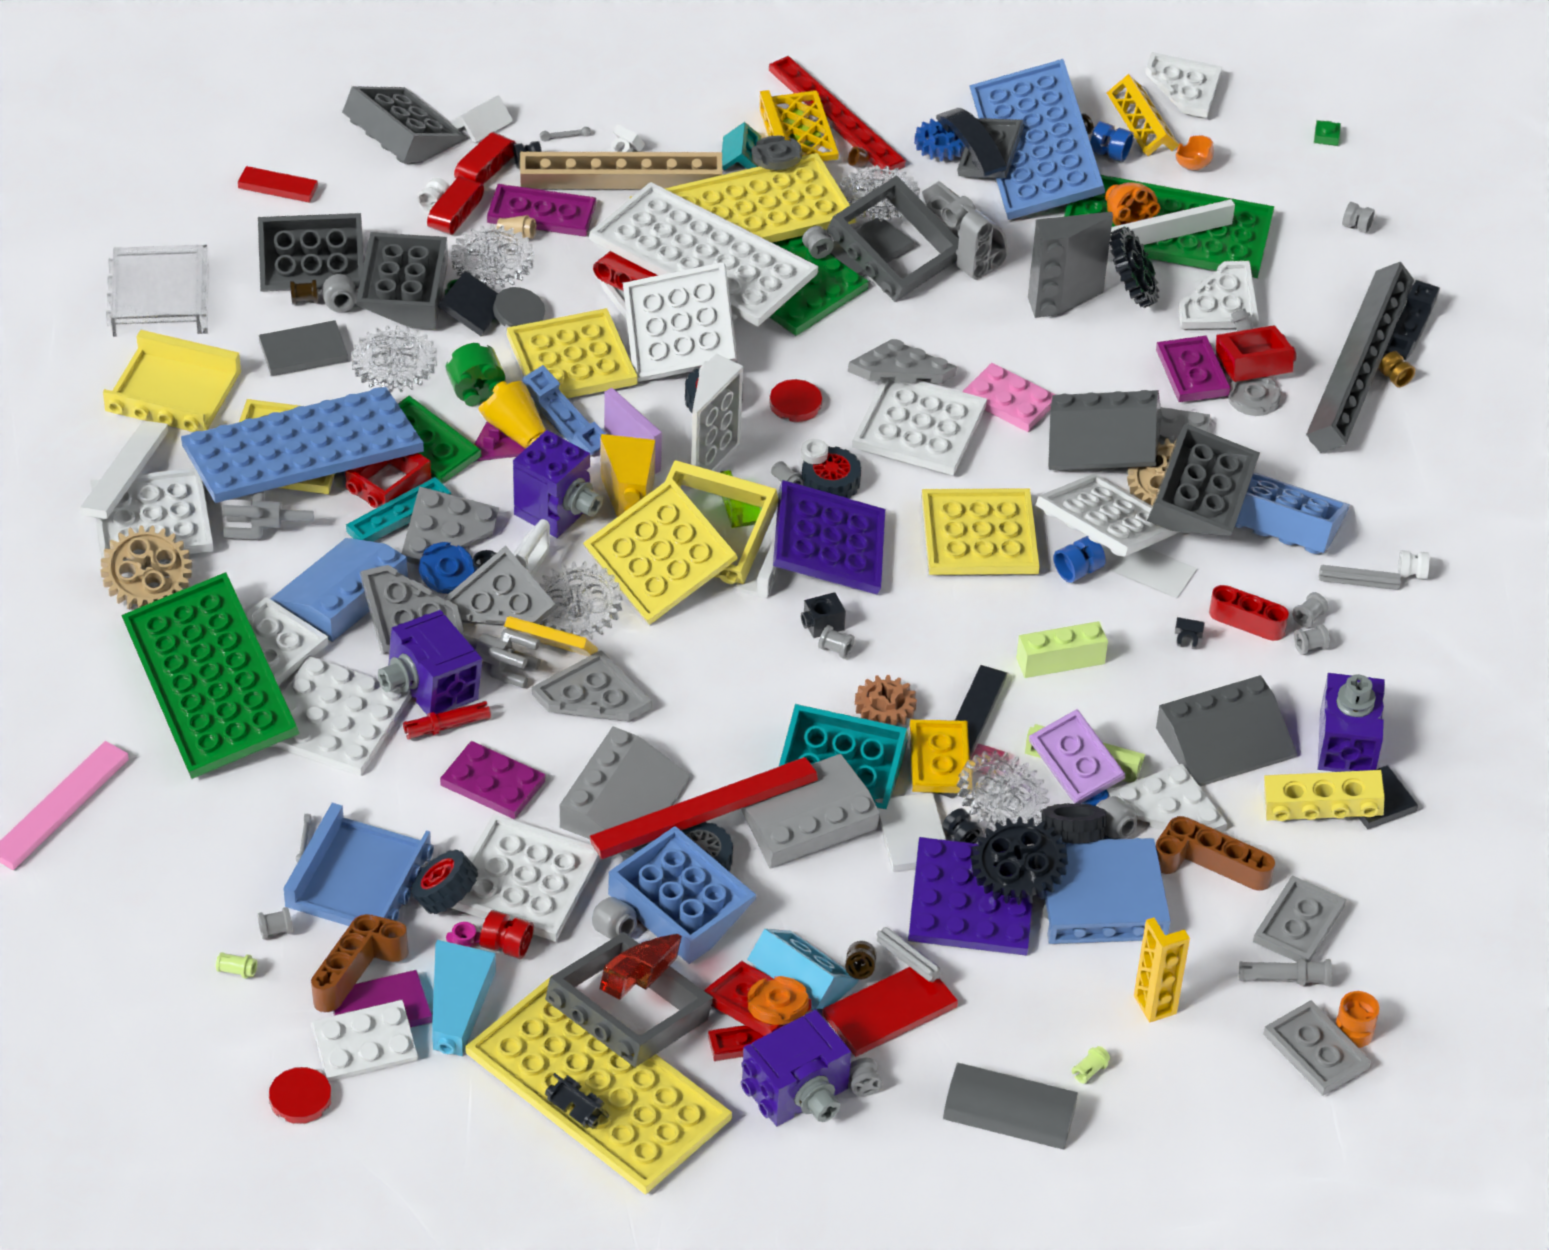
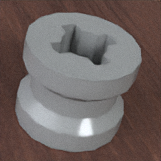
M821 226L811 227L802 237L805 247L809 249L812 257L817 259L829 255L834 247L832 239L827 236L825 229Z
M859 1058L850 1063L849 1079L852 1080V1091L857 1096L874 1094L882 1087V1080L879 1074L876 1073L878 1067L874 1059Z

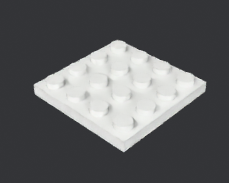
M724 262L623 283L631 360L637 375V382L700 369L705 361H709L716 353L733 362H738L727 268Z
M894 377L883 378L852 440V448L954 476L986 408L987 399L916 380V383L895 382Z
M195 467L139 474L107 519L96 518L101 559L105 558L104 549H111L110 540L119 542L118 533H122L127 537L129 536L128 528L131 527L135 533H138L140 525L144 527L145 532H149L150 527L153 525L155 533H159L165 528L166 537L173 533L176 534L175 543L183 541V550H189V554L214 551L203 482ZM99 480L90 481L92 490L97 485ZM138 549L133 551V553L140 555L145 553V551Z
M1095 473L1044 493L1038 497L1036 506L1043 509L1044 513L1048 516L1064 521L1069 528L1083 532L1088 535L1091 541L1107 546L1111 549L1112 553L1118 556H1128L1179 533L1148 522L1147 519L1152 508L1151 505Z
M309 656L283 693V697L300 734L272 746L362 776L412 698L410 690L402 692L396 689L391 692H385L378 678Z
M493 814L468 857L478 869L477 881L465 898L452 908L486 919L491 910L509 914L511 920L519 917L533 922V935L556 942L595 870L600 856L590 844Z

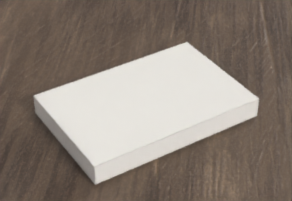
M932 792L890 797L887 809L877 808L880 812L879 823L893 872L916 868L919 837L946 840ZM883 798L875 799V802L882 803Z

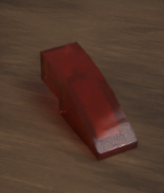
M679 934L661 936L642 942L619 954L604 966L599 989L618 1000H621L635 985L647 990L677 959L682 936Z

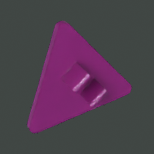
M486 422L474 443L475 446L481 449L482 456L474 462L517 457L525 448L502 433L500 429Z

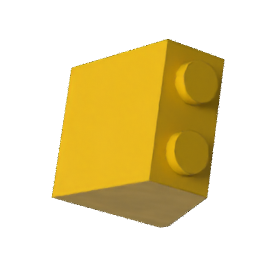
M601 434L600 476L617 517L652 492L655 479V440Z

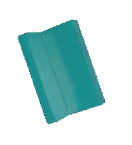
M743 122L723 137L722 169L724 171L736 162H739L746 169L759 167L753 162L752 147L757 145L756 142L762 136L746 122Z

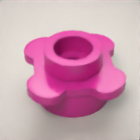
M459 922L453 926L452 932L447 933L446 941L471 947L475 943H480V932H476L475 926L470 922Z

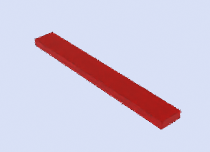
M790 56L769 64V71L793 93L817 91L829 126L853 147L865 149L869 154V162L885 176L905 167L906 160ZM813 100L803 101L808 106L814 103Z
M804 757L590 835V841L600 858L605 859L654 841L674 826L681 831L818 780L817 772Z

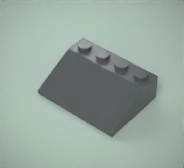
M352 86L342 111L352 124L361 127L366 131L365 134L376 139L381 143L383 149L391 151L398 161L405 164L423 162L466 139L464 133L405 87Z
M1112 212L1036 219L1028 288V300L1035 318L1061 315L1103 293L1113 221Z
M361 213L258 217L261 292L290 291V281L299 284L311 283L312 280H316L317 289H322L325 280L335 274H344L350 277L354 282L355 288H359L364 265Z
M370 232L356 305L409 328L436 329L440 309L438 305L441 302L448 265L447 237Z
M1159 390L1053 395L1050 409L1049 470L1156 466L1162 420Z
M1184 423L1174 444L1147 521L1171 531L1231 536L1260 452Z
M1261 675L1159 705L1156 729L1178 764L1185 766L1200 787L1297 757L1296 749L1275 695Z

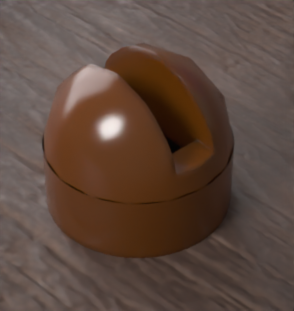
M854 146L848 154L850 166L864 167L869 162V154L865 149Z

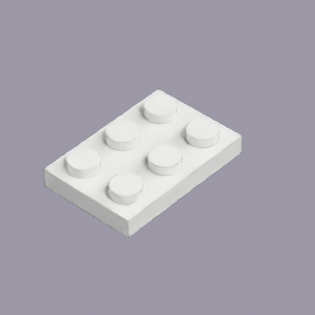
M403 1000L312 1021L321 1063L328 1081L417 1061L418 1059Z

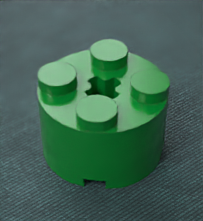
M480 343L463 345L451 354L453 358L449 364L447 361L445 366L456 396L464 401L467 406L473 407L479 404V402L487 401L493 395L494 387L498 383L506 381L504 370L496 352L489 345L487 347L480 346Z

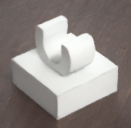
M618 124L614 129L613 133L618 139L612 143V148L616 152L622 146H625L622 152H632L633 149L640 152L645 146V143L638 134Z

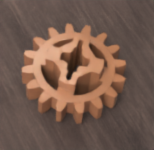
M876 675L874 682L866 679L865 686H858V692L855 693L856 714H861L863 719L895 726L898 722L906 725L907 718L912 719L914 711H916V692L910 690L909 683L902 685L901 678L899 677L893 681L890 675H887L885 680H881Z

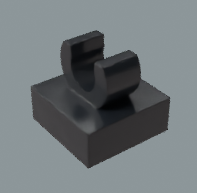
M1177 617L1175 634H1178L1177 646L1181 647L1182 639L1189 637L1193 641L1192 649H1196L1198 638L1202 639L1205 622Z

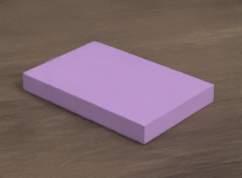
M610 388L605 391L604 430L609 435L655 440V474L661 471L662 432L615 389Z
M1078 709L1029 736V742L1074 804H1081L1125 779L1124 771Z

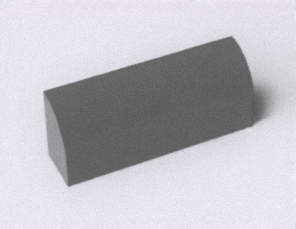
M957 1062L946 1099L943 1119L1064 1150L1076 1109L1078 1092Z

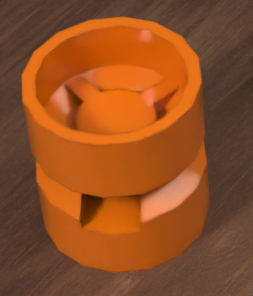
M1351 991L1341 999L1335 1025L1358 1048L1367 1046L1373 1040L1380 1010L1378 1001L1372 995L1363 991Z

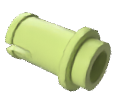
M220 952L217 957V972L239 974L244 979H247L249 976L253 977L256 973L257 960L249 954L242 957Z
M1101 1046L1090 1048L1088 1055L1072 1068V1074L1079 1072L1075 1079L1080 1083H1087L1098 1070L1105 1069L1108 1066V1061L1110 1060L1109 1053Z

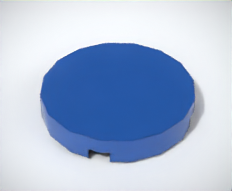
M449 542L431 545L425 549L419 562V574L422 581L430 589L443 594L451 593L474 572L472 556L465 548L459 545L457 547L450 545L451 543Z

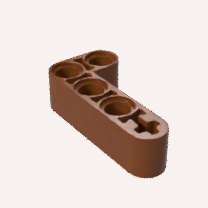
M1177 816L1171 819L1156 842V851L1162 874L1175 873L1184 859L1253 890L1263 891L1271 885L1275 860L1270 854L1188 817Z
M370 914L356 917L311 979L314 1008L325 1013L339 1008L374 958L390 962L404 960L409 954L406 926L401 922Z

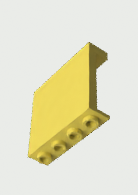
M140 330L136 336L138 349L114 389L112 391L104 389L103 391L105 411L139 420L165 423L170 427L190 432L208 430L241 373L239 352Z

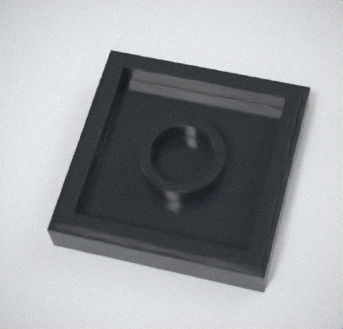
M465 270L438 307L479 336H482L495 318L493 306L499 293Z
M1388 765L1375 769L1381 770L1384 815L1358 817L1367 830L1417 812L1418 804Z

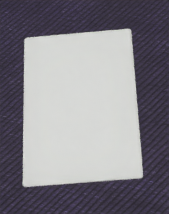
M1146 547L1125 557L1118 556L1109 570L1178 598L1197 568Z

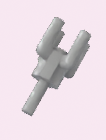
M263 491L230 499L253 500L252 506L223 505L222 514L226 516L227 521L251 522L252 528L224 527V538L260 539L263 536V528H280L281 521L313 522L314 511L282 510L280 502L264 501L265 494Z
M504 629L500 638L482 634L479 639L462 634L481 656L482 661L491 664L489 674L495 679L525 688L528 678L504 670V667L511 664L522 669L527 666L537 670L540 666V659L515 651L512 648V642L537 650L540 645V639L511 629Z

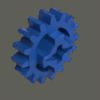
M931 118L929 124L922 122L921 127L916 128L914 144H916L917 151L922 150V156L929 154L931 160L939 157V160L943 161L944 157H947L949 160H953V155L961 157V152H964L966 146L953 131L947 133L938 121L935 122Z

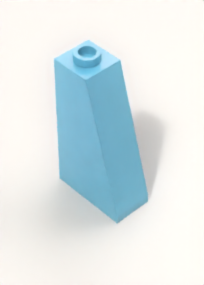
M437 940L435 944L432 1021L433 1050L444 1054L463 1056L496 973L495 953Z

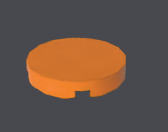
M774 976V980L769 981L765 978L755 983L748 992L749 1011L756 1019L764 1023L773 1025L789 1024L804 1016L809 1008V996L806 993L805 986L793 978Z

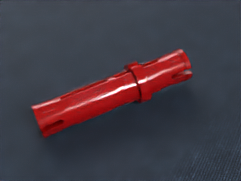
M482 701L442 713H427L426 717L404 721V733L407 734L406 738L408 740L430 733L437 735L440 733L439 731L490 719V708L487 701Z

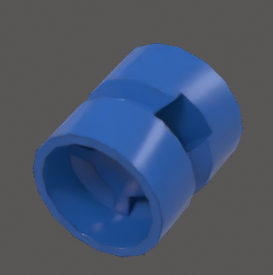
M1099 121L1092 133L1090 144L1094 153L1103 156L1108 153L1109 158L1124 162L1130 153L1134 133L1123 128L1115 130L1114 125Z
M1088 536L1075 541L1073 545L1069 544L1055 551L1053 555L1057 572L1062 579L1069 583L1086 576V573L1090 574L1104 567L1106 563L1105 553L1101 544L1091 541Z

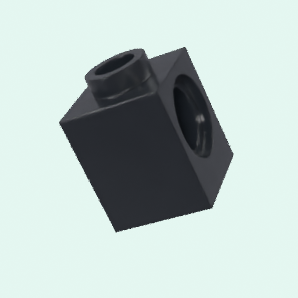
M836 592L804 600V612H801V622L805 629H809L812 637L817 638L821 636L827 625L832 626L834 631L837 632L845 630L846 611Z

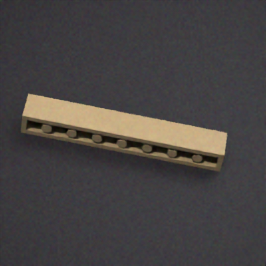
M520 152L521 187L533 189H642L650 182L662 188H669L722 175V152Z

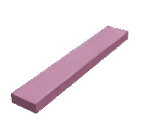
M104 741L0 840V863L14 871L129 760L128 753Z

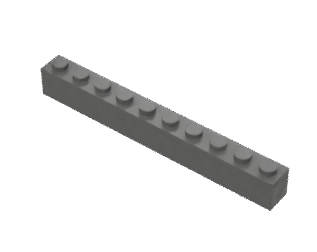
M1401 261L1375 271L1306 435L1320 454L1344 446L1348 442L1414 283V278Z

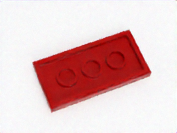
M908 967L823 1008L822 1015L853 1055L857 1057L957 1008L958 1000L940 978H936L934 982H929L914 969Z

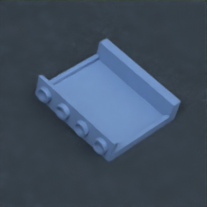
M332 802L283 888L285 907L349 926L356 917L364 914L397 921L399 909L402 904L406 905L410 898L411 887L415 878L423 869L425 861L429 862L432 858L434 845L431 844L430 831L426 830L421 840L344 818L343 805Z
M1154 838L1105 839L1078 844L1063 843L1066 844L1068 855L1067 874L1061 875V885L1053 883V893L1044 890L1049 919L1047 932L1049 944L1143 941L1146 920L1155 917L1164 934L1168 935L1171 920Z

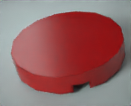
M799 379L785 380L778 383L771 390L769 404L771 411L781 419L783 417L789 418L791 422H803L814 418L818 414V410L822 407L821 391L808 381Z
M295 1067L283 1071L273 1080L269 1087V1104L273 1113L278 1117L280 1115L285 1118V1121L293 1124H305L317 1120L323 1115V1111L329 1108L332 1095L331 1086L327 1077L318 1070L309 1067Z

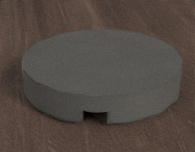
M778 135L762 138L756 142V146L753 145L752 147L753 162L765 169L783 170L791 168L798 164L802 158L801 144L792 138L791 141L785 140L784 136Z
M521 287L503 289L497 294L493 306L494 316L503 326L507 324L510 327L543 321L546 312L540 297L532 291Z

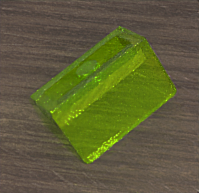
M731 470L720 471L722 474L733 476ZM721 496L731 528L755 525L761 512L760 507Z

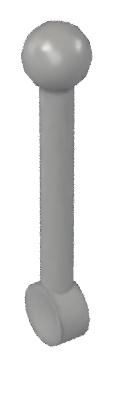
M585 126L580 130L554 133L542 131L540 139L548 141L554 137L580 134L588 136L591 133V129Z
M304 814L300 852L296 856L297 863L306 849L311 814Z

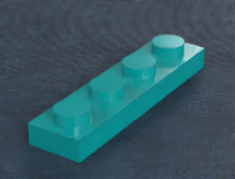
M434 477L347 523L346 532L353 539L374 542L410 523L419 487L450 495L451 492Z

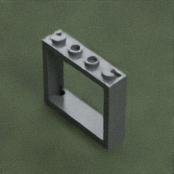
M897 175L834 215L827 228V232L833 237V240L847 252L851 259H854L867 276L871 277L894 302L957 261L956 250L958 249L959 239ZM885 198L940 253L903 279L848 223Z
M623 932L551 976L545 1000L633 1067H637L706 1022L709 1017L713 997ZM613 963H616L679 1011L639 1036L575 987Z

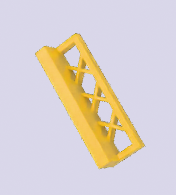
M1127 74L1106 92L1147 156L1152 154L1162 144L1171 151L1179 146V143L1142 85L1132 76ZM1126 87L1124 99H1117L1116 95ZM1129 104H1136L1134 114H1127ZM1139 119H1146L1143 129H1136ZM1148 134H1156L1157 138L1149 145H1146Z
M1155 917L1147 919L1145 923L1133 995L1149 1023L1177 1014L1190 937L1185 929L1165 935Z

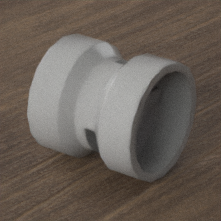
M1349 202L1343 216L1342 225L1347 227L1354 226L1359 231L1367 233L1373 222L1375 209L1369 207L1361 208L1359 204Z

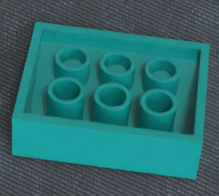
M795 704L779 766L804 757L810 764H814L841 754L867 787L876 807L887 809L904 760L909 740L908 730L904 727ZM883 798L882 803L875 802V799Z

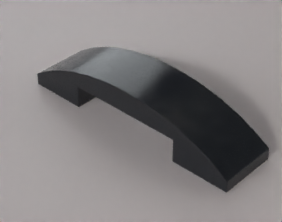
M955 108L936 115V119L947 133L953 131L971 152L972 163L984 177L1006 170V164L994 140L985 127L970 112L962 108Z
M1415 280L1384 354L1397 351L1404 360L1410 357L1425 329L1437 300L1440 287Z

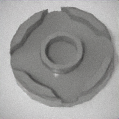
M1269 377L1237 382L1232 381L1229 386L1228 399L1237 411L1246 415L1262 416L1275 411L1279 406L1281 390L1275 386L1276 382Z

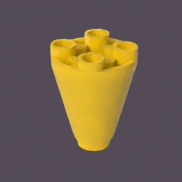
M519 380L507 384L506 381H502L494 387L493 395L483 402L478 410L488 423L500 429L502 433L526 449L546 429L524 382Z

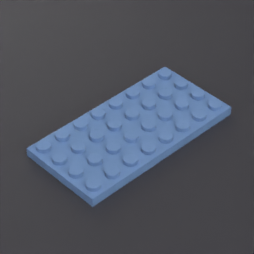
M1064 59L969 85L978 118L1021 119L1024 122V129L1007 177L996 178L1008 220L1105 193Z
M387 387L373 388L370 391L348 394L345 397L323 400L320 403L298 406L291 410L274 412L267 416L245 419L242 422L220 425L217 428L195 431L181 436L185 452L215 503L424 451L421 438Z

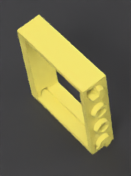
M674 460L666 481L672 478L680 488L681 485L762 507L738 565L730 564L714 576L728 584H744L777 509L779 501L777 490Z

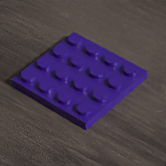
M782 480L778 494L773 566L878 595L882 582L886 509Z
M919 837L908 941L1027 956L1032 903L1025 897L1022 898L1020 905L1017 904L1016 898H1011L1010 902L1006 904L1003 895L995 900L993 891L987 894L984 893L983 885H977L976 877L973 876L971 856H973V846L978 844Z

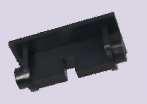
M556 1073L553 1074L558 1082L555 1086L553 1084L550 1085L545 1091L549 1102L565 1113L574 1104L575 1107L569 1115L585 1128L595 1129L600 1122L598 1118L600 1114L609 1118L607 1112L602 1108L605 1103L592 1092L588 1096L579 1091L582 1086L567 1075L563 1079Z

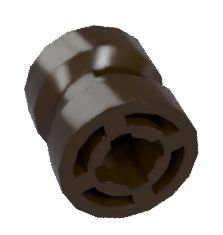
M860 940L849 946L845 968L852 978L863 980L873 974L877 953L871 943Z

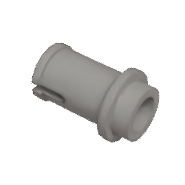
M1245 308L1231 314L1233 319L1230 321L1235 323L1237 331L1253 329L1249 319L1251 314L1250 312L1247 313Z
M783 461L773 465L771 474L780 482L785 480L803 486L801 474L793 472Z

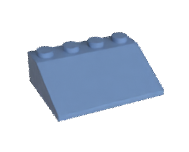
M1253 472L1235 527L1242 528L1245 526L1253 529V532L1257 535H1271L1279 538L1281 543L1287 545L1298 544L1304 546V549L1310 553L1320 554V552L1324 553L1330 547L1349 510L1350 504Z
M345 538L270 599L328 636V640L333 642L370 612L360 572L389 565L408 578L407 557L387 544Z
M676 826L609 871L608 895L616 897L633 907L636 912V919L688 964H691L712 949L756 899V894Z

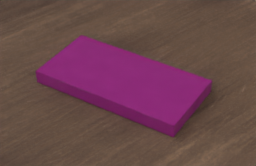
M497 184L487 214V223L497 224L499 218L505 219L529 215L530 218H534L536 221V230L586 237L596 207V197Z

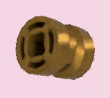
M1397 351L1385 355L1378 367L1383 375L1390 377V381L1396 387L1405 386L1415 375V368L1410 363L1404 362V358Z

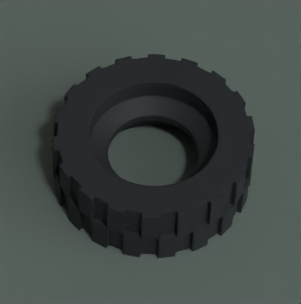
M1064 803L1042 809L1041 822H1045L1046 830L1054 827L1055 836L1061 835L1063 843H1089L1106 837V811L1103 808L1090 804Z

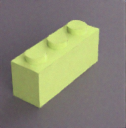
M1099 621L1022 634L1018 638L1016 659L1024 678L1105 664L1108 640Z

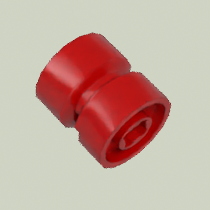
M491 910L482 926L480 946L495 952L503 949L505 955L522 959L531 944L534 924L519 917L511 920L509 914Z

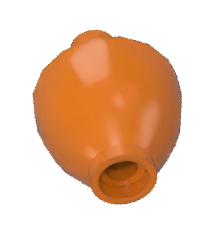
M1124 183L1113 185L1106 192L1107 210L1113 213V223L1115 226L1153 218L1160 210V205L1157 203L1154 191L1143 184Z

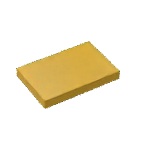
M511 616L506 618L504 627L540 639V643L588 657L598 652V648L587 638Z
M910 719L912 792L971 793L967 721Z

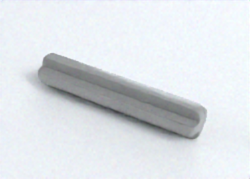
M1321 565L1319 568V580L1325 582L1395 590L1399 589L1401 583V575L1399 573Z
M884 927L881 931L878 930L876 936H878L877 942L929 982H934L936 978L939 979L941 977V968L891 929Z

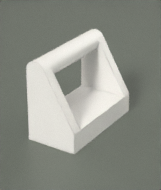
M541 519L525 535L513 553L532 577H534L550 553L549 522Z

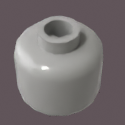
M335 274L325 280L322 294L325 304L330 310L345 312L354 307L357 291L350 277L344 274Z
M1112 796L1101 800L1096 805L1106 811V835L1109 838H1126L1136 829L1137 813L1123 799Z
M608 897L595 907L592 925L596 931L609 939H613L623 932L630 936L636 929V912L633 907L616 897Z

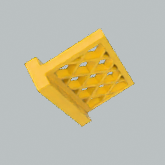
M770 90L760 91L759 111L768 136H784L785 140L791 141L788 137L791 134H796L800 136L797 142L801 144L802 152L806 153L802 156L818 153L822 161L839 160V153L817 91L771 96ZM803 101H814L811 106L802 103ZM777 104H787L790 106L784 109L777 106ZM797 108L804 111V113L800 116L793 113V111ZM810 115H813L819 119L816 122H814L807 118ZM787 117L795 122L789 125L783 122V120ZM803 124L809 127V129L807 131H803L797 127ZM815 131H819L824 135L821 138H819L812 134ZM808 140L815 143V145L811 148L803 143ZM822 146L831 152H820L818 149Z

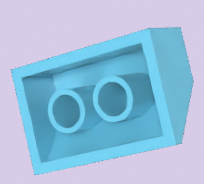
M764 929L747 959L755 965L756 969L772 978L774 976H784L802 983L811 999V1010L823 1009L839 1001L859 981L852 978L843 966L790 930Z

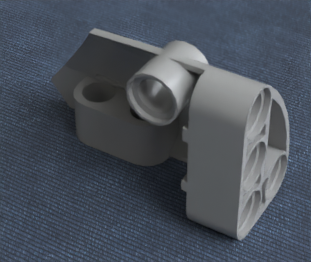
M940 181L922 191L927 207L959 239L958 249L956 250L957 266L974 280H977L1003 264L1008 250L1005 233L998 225L977 211L973 202L968 197L958 196Z

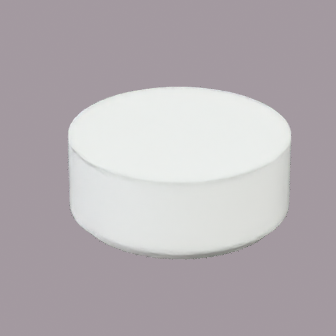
M820 439L806 440L801 446V457L810 464L823 463L828 457V445Z

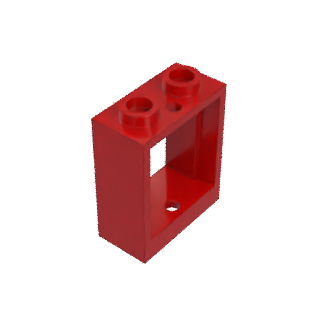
M1275 325L1216 335V358L1234 382L1293 372V364L1297 359L1296 350Z
M419 453L345 471L346 489L351 494L357 495L368 502L373 508H378L431 480L430 460ZM388 464L406 474L385 491L368 480Z

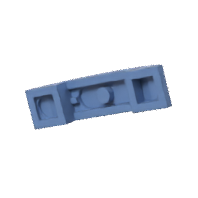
M544 365L523 377L522 381L527 386L532 399L560 434L572 444L589 452L590 456L601 449V434L606 433L595 421L590 424L559 390L560 383Z

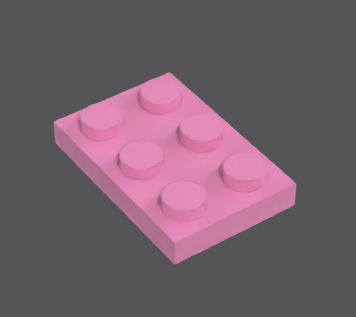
M991 363L963 390L964 393L986 398L985 411L1026 432H1029L1050 411L1052 396L1056 395L994 363Z

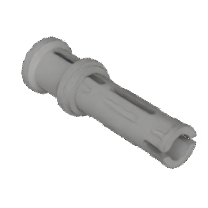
M1300 958L1296 963L1239 961V981H1296L1300 986H1305L1306 983H1324L1326 986H1331V959H1325L1324 962H1306L1305 959Z

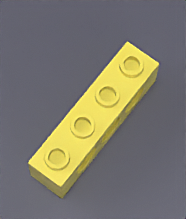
M1381 770L1264 775L1266 821L1384 815V790Z

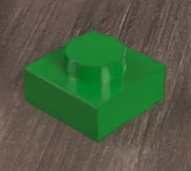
M1316 120L1314 143L1338 146L1341 123Z

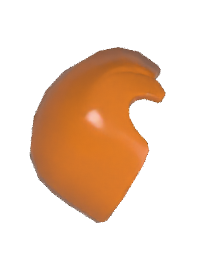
M1203 135L1191 136L1187 145L1179 144L1175 154L1176 161L1183 168L1189 170H1199L1208 166L1214 155L1213 141L1211 138Z

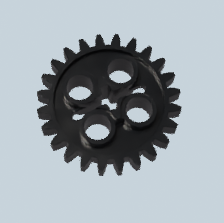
M1123 226L1114 230L1110 236L1111 242L1109 244L1112 248L1110 252L1114 256L1113 262L1116 272L1121 276L1120 281L1124 282L1125 290L1129 291L1130 298H1134L1135 304H1139L1140 307L1146 308L1157 303L1159 298L1158 292L1160 291L1156 285L1158 284L1155 278L1156 272L1153 263L1148 259V252L1145 253L1144 245L1140 244L1139 237H1135L1134 231H1130L1129 227Z
M1019 816L1017 823L1014 824L1009 818H1006V826L995 822L996 830L992 831L986 828V838L978 836V845L973 846L971 863L977 885H983L985 894L993 891L995 900L1003 895L1006 904L1010 902L1011 898H1016L1017 904L1020 905L1022 898L1025 897L1030 903H1033V896L1036 894L1041 899H1044V890L1053 893V883L1061 885V875L1067 874L1068 855L1066 844L1062 842V836H1055L1054 827L1046 830L1044 821L1040 822L1037 826L1034 825V818L1032 817L1027 823H1023L1022 817Z

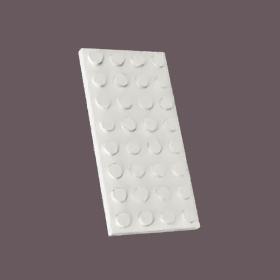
M652 182L648 183L589 233V240L657 275L724 262L727 268L732 314L756 326L763 323L814 278L818 272L817 265Z

